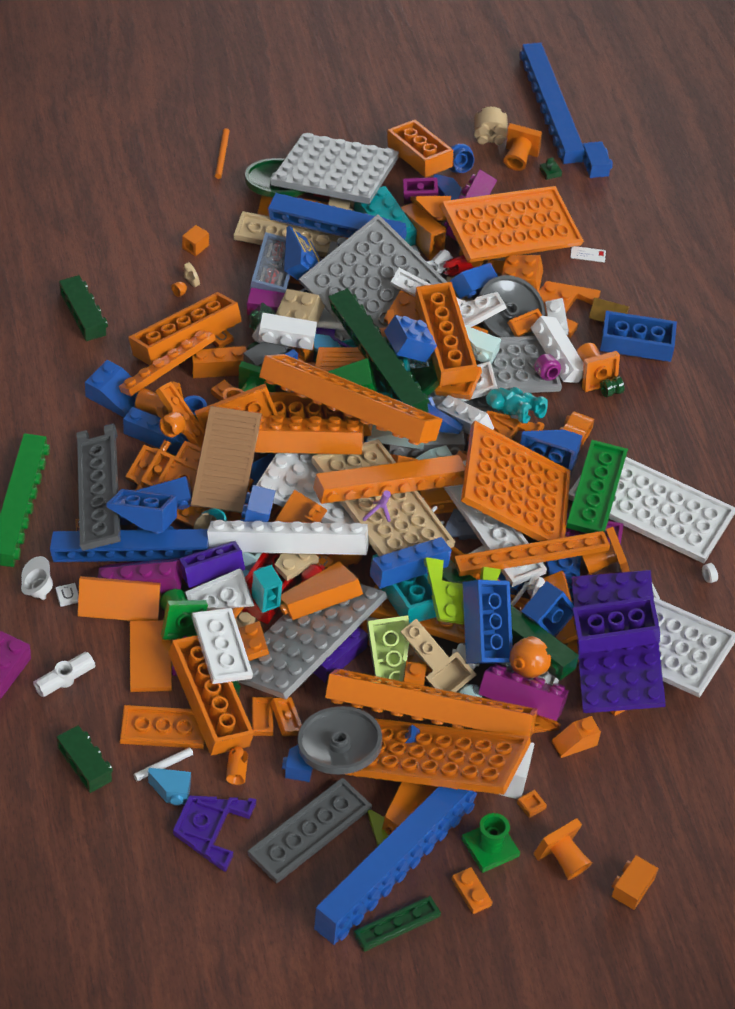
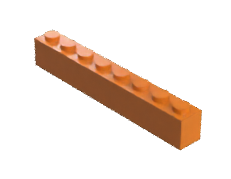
M459 455L317 473L313 489L320 503L324 504L382 496L385 490L390 491L391 494L462 485L465 465Z

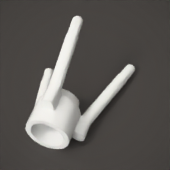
M533 576L529 582L524 583L522 589L512 600L511 605L514 606L526 590L533 597L538 589L543 586L545 580L539 576Z

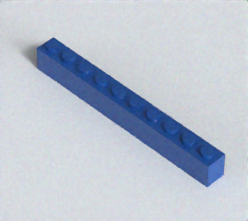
M542 43L523 44L522 51H520V60L524 63V70L527 71L528 80L532 83V91L535 92L536 101L540 104L541 113L545 116V124H548L549 134L553 137V144L558 149V157L561 158L563 164L582 162L585 149Z

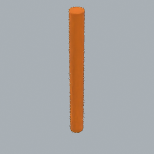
M227 128L223 129L215 172L217 179L222 177L230 132Z

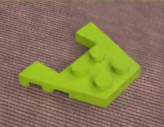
M426 557L424 565L427 568V578L433 593L432 600L437 621L464 625L463 584L442 581L444 560ZM482 567L480 580L497 581L501 569Z

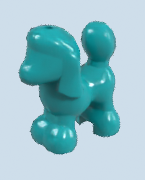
M502 387L493 389L486 396V402L489 406L506 415H518V420L521 423L529 422L531 417L528 415V410L533 411L537 418H543L547 412L548 400L545 397H535L529 392L524 393L517 387L510 388L509 390Z

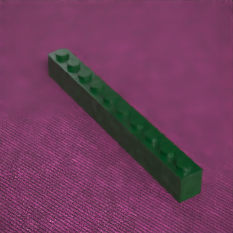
M348 288L328 296L332 312L364 358H368L375 374L391 397L428 413V404L430 402L427 394L421 392L419 383L417 381L414 382L411 372L405 369L402 359H398L393 348L389 347L387 338L382 337L381 331L378 326L374 325L372 317L367 315L364 306L358 303L357 296L352 294Z
M451 560L449 561V566L443 568L442 581L463 584V582L477 580L471 575L459 576L455 563ZM511 605L512 645L529 636L539 638L547 646L545 649L547 655L551 656V664L548 669L549 674L558 680H562L574 671L579 655Z

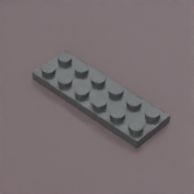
M341 778L248 850V856L277 884L365 815L368 810H371L372 805L344 778Z

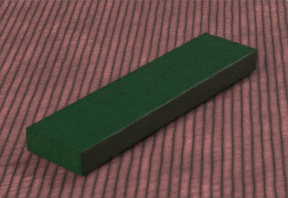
M428 896L354 930L353 935L363 952H366L441 917V912L432 897Z

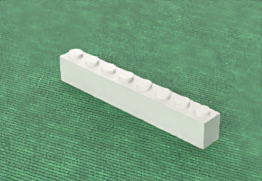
M216 520L210 522L207 531L209 549L236 541L242 552L367 555L369 546L368 524Z

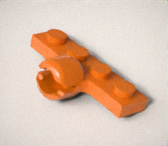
M169 382L158 388L155 392L169 412V414L160 419L159 426L161 432L165 436L172 438L183 433L190 443L202 448L205 430L173 383Z

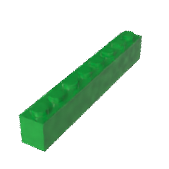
M26 433L23 435L0 513V566L14 567L16 560L20 559V544H24V530L28 529V516L33 512L32 501L37 498L38 488L36 487L37 484H41V470H44L46 465L45 455L48 456L50 451V445L47 444L46 436Z

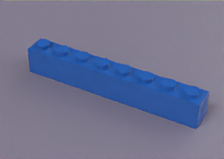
M278 193L275 194L268 207L270 220L346 238L351 237L375 217L366 213ZM383 218L405 240L407 236L406 223Z
M208 529L165 530L162 533H152L148 530H120L121 542L84 551L80 547V531H53L50 552L53 562L152 561L182 558L209 549Z

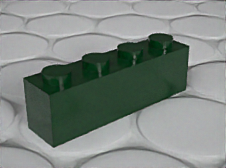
M80 275L60 280V294L85 341L106 336L107 319L102 317L99 305L95 304L93 294L89 293L86 281H83Z

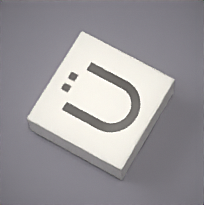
M75 583L55 587L60 607L78 603L79 594Z

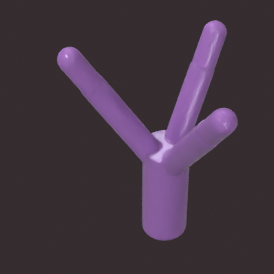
M385 490L380 500L373 501V504L377 505L363 517V521H366L379 508H383L387 522L391 521L386 505L391 496L390 491Z

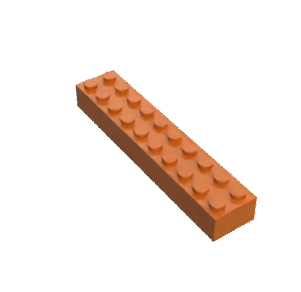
M266 355L259 377L265 379V382L268 384H277L281 386L282 390L294 391L297 396L302 398H311L313 403L328 405L330 410H340L347 417L359 418L361 423L376 425L378 430H388L395 437L409 439L408 442L411 444H427L437 439L442 418L288 355Z
M339 668L329 674L325 697L331 699V702L336 704L348 702L355 708L367 706L371 707V710L375 712L387 710L391 711V715L394 716L411 715V719L423 721V718L430 719L431 723L443 725L445 722L452 724L454 728L464 729V727H469L472 730L530 737L534 732L538 710L536 708Z

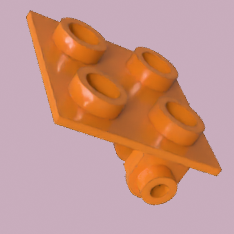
M294 490L275 521L321 522L327 509Z

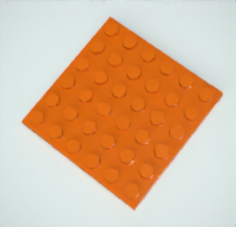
M474 421L470 429L461 502L539 542L565 538L571 471L487 426Z

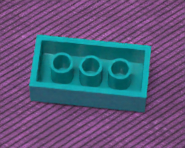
M386 186L379 188L370 204L354 201L355 212L373 216L379 215L386 219L406 223L407 236L405 241L410 246L416 244L417 229Z
M378 554L372 555V559L379 557ZM428 574L381 588L382 591L386 592L387 599L400 617L408 616L409 624L415 619L421 622L436 617L432 600L433 593L427 578Z

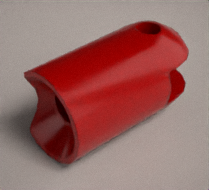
M464 254L450 259L443 264V268H449V270L444 272L449 277L474 268L471 262H467Z

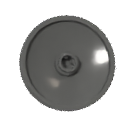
M503 275L495 277L488 281L478 294L479 297L498 292L506 305V309L481 322L482 326L488 330V333L495 337H515L507 322L538 308L542 316H545V307L540 294L530 283L515 276ZM531 331L522 336H535V334Z
M345 706L331 707L313 714L302 724L298 733V748L303 760L312 768L328 774H349L367 767L378 757L382 748V731L378 722L365 711Z

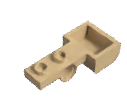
M417 619L400 632L414 648L420 659L432 670L425 677L426 682L431 687L457 692L476 676V673L466 664V661L458 652L448 657Z

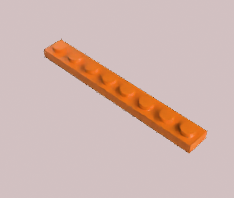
M600 531L454 556V563L459 576L481 573L482 567L506 569L609 551L610 544L605 532Z

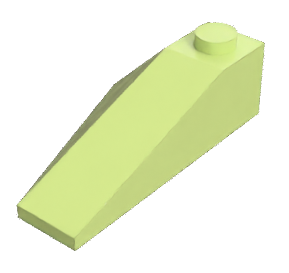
M408 616L368 621L366 625L375 676L403 681L409 642L400 632L409 625Z

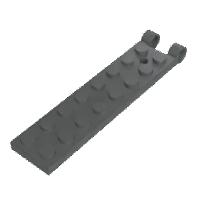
M114 423L104 425L105 435L89 438L87 430L77 432L79 530L82 551L121 542L120 515L107 508L106 504L118 493L117 430Z

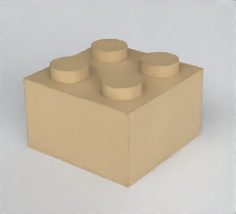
M287 289L276 315L315 321L318 324L325 306L317 294Z

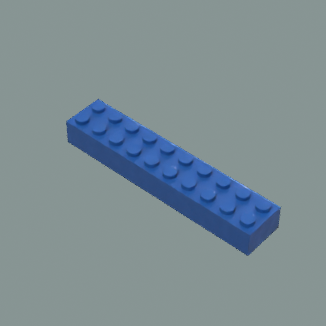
M438 787L316 907L314 929L333 945L339 940H344L353 925H359L364 918V914L368 910L370 912L374 910L378 900L382 896L386 897L391 892L392 886L396 882L400 883L405 878L406 872L410 868L414 869L419 864L420 858L424 854L428 855L433 850L434 844L438 840L442 841L446 837L448 830L451 827L455 828L460 823L461 817L473 810L475 806L474 799L477 793L470 790Z

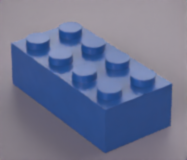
M606 311L600 351H617L619 354L671 362L675 348L677 321Z
M474 580L463 582L466 664L510 663L509 656L513 647L510 581Z

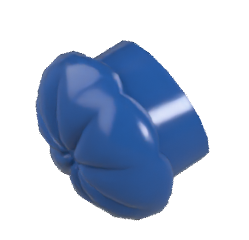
M466 144L453 145L451 147L453 149V167L449 168V170L454 173L469 171L474 164L472 149Z

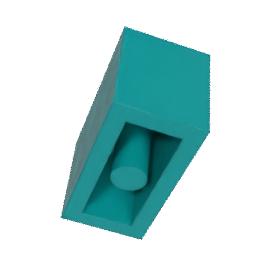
M273 566L260 567L253 571L251 595L261 612L264 613L280 607L282 581Z

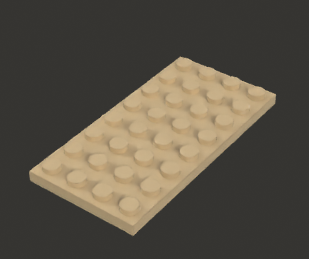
M379 439L363 443L362 455L319 454L312 456L311 460L319 473L396 463ZM418 491L391 494L386 504L391 519L390 522H387L383 508H379L366 521H363V517L377 505L373 504V501L380 500L381 496L340 501L355 523L368 524L369 543L378 556L442 537L450 548L454 547L455 540Z

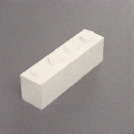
M540 316L531 326V330L546 354L554 356L561 365L559 375L563 382L578 383L583 378L584 363L557 319L555 317Z

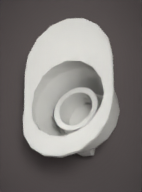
M38 556L31 559L24 566L21 590L25 595L45 600L46 594L53 587V581L50 576L49 561L45 557Z

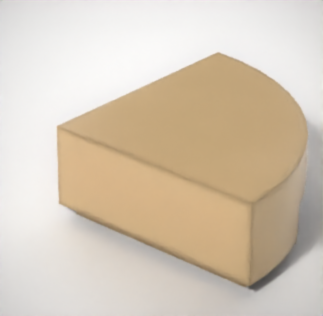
M190 262L184 265V278L192 286L197 287L200 285L197 272Z

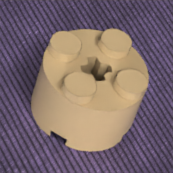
M497 107L483 108L482 112H477L474 117V133L478 143L486 144L487 142H493L498 145L502 144L508 132L507 114L501 112V109Z

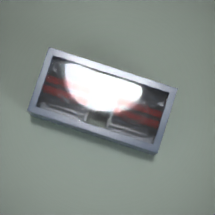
M265 232L249 294L251 287L282 293L286 292L290 275L284 271L285 237Z

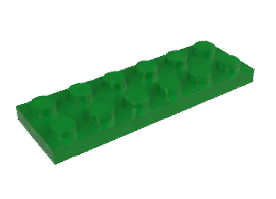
M591 440L566 528L585 533L605 532L628 452L627 448Z

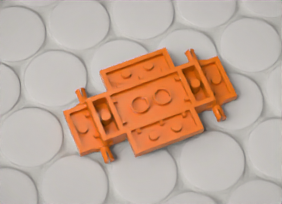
M163 440L159 449L143 445L125 477L127 480L138 485L135 489L136 491L186 476L193 495L202 448L184 441L177 455L174 456L166 452L171 445L169 441ZM251 478L249 479L247 492H250L249 489L254 482ZM190 505L186 509H177V518L175 520L194 528L196 519L210 508ZM222 510L228 521L244 519L241 518L242 513Z

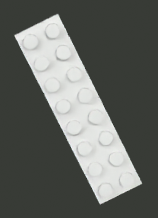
M463 484L443 487L487 551L529 544L521 532L461 502ZM542 562L501 569V572L510 581L512 587L529 581L533 576L544 575L547 571Z

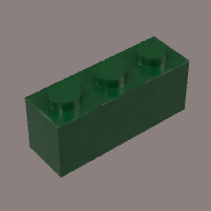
M77 725L57 736V748L89 793L112 782L111 772H113V768L108 761H104L98 746H93L87 731H82L80 726Z

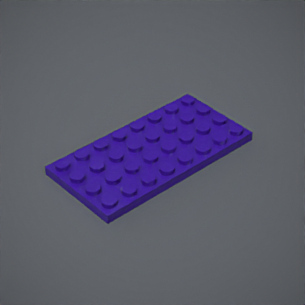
M651 570L572 577L575 607L653 596ZM659 643L580 654L578 646L583 713L666 707Z

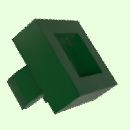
M548 158L546 163L540 164L539 169L546 180L562 176V170L554 161V158Z

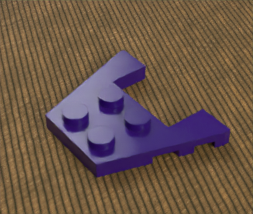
M189 796L174 827L173 835L226 872L232 860L233 851L215 846L214 843L227 814L232 813L250 819L256 805V799L238 800V798L230 797L228 800L209 796Z

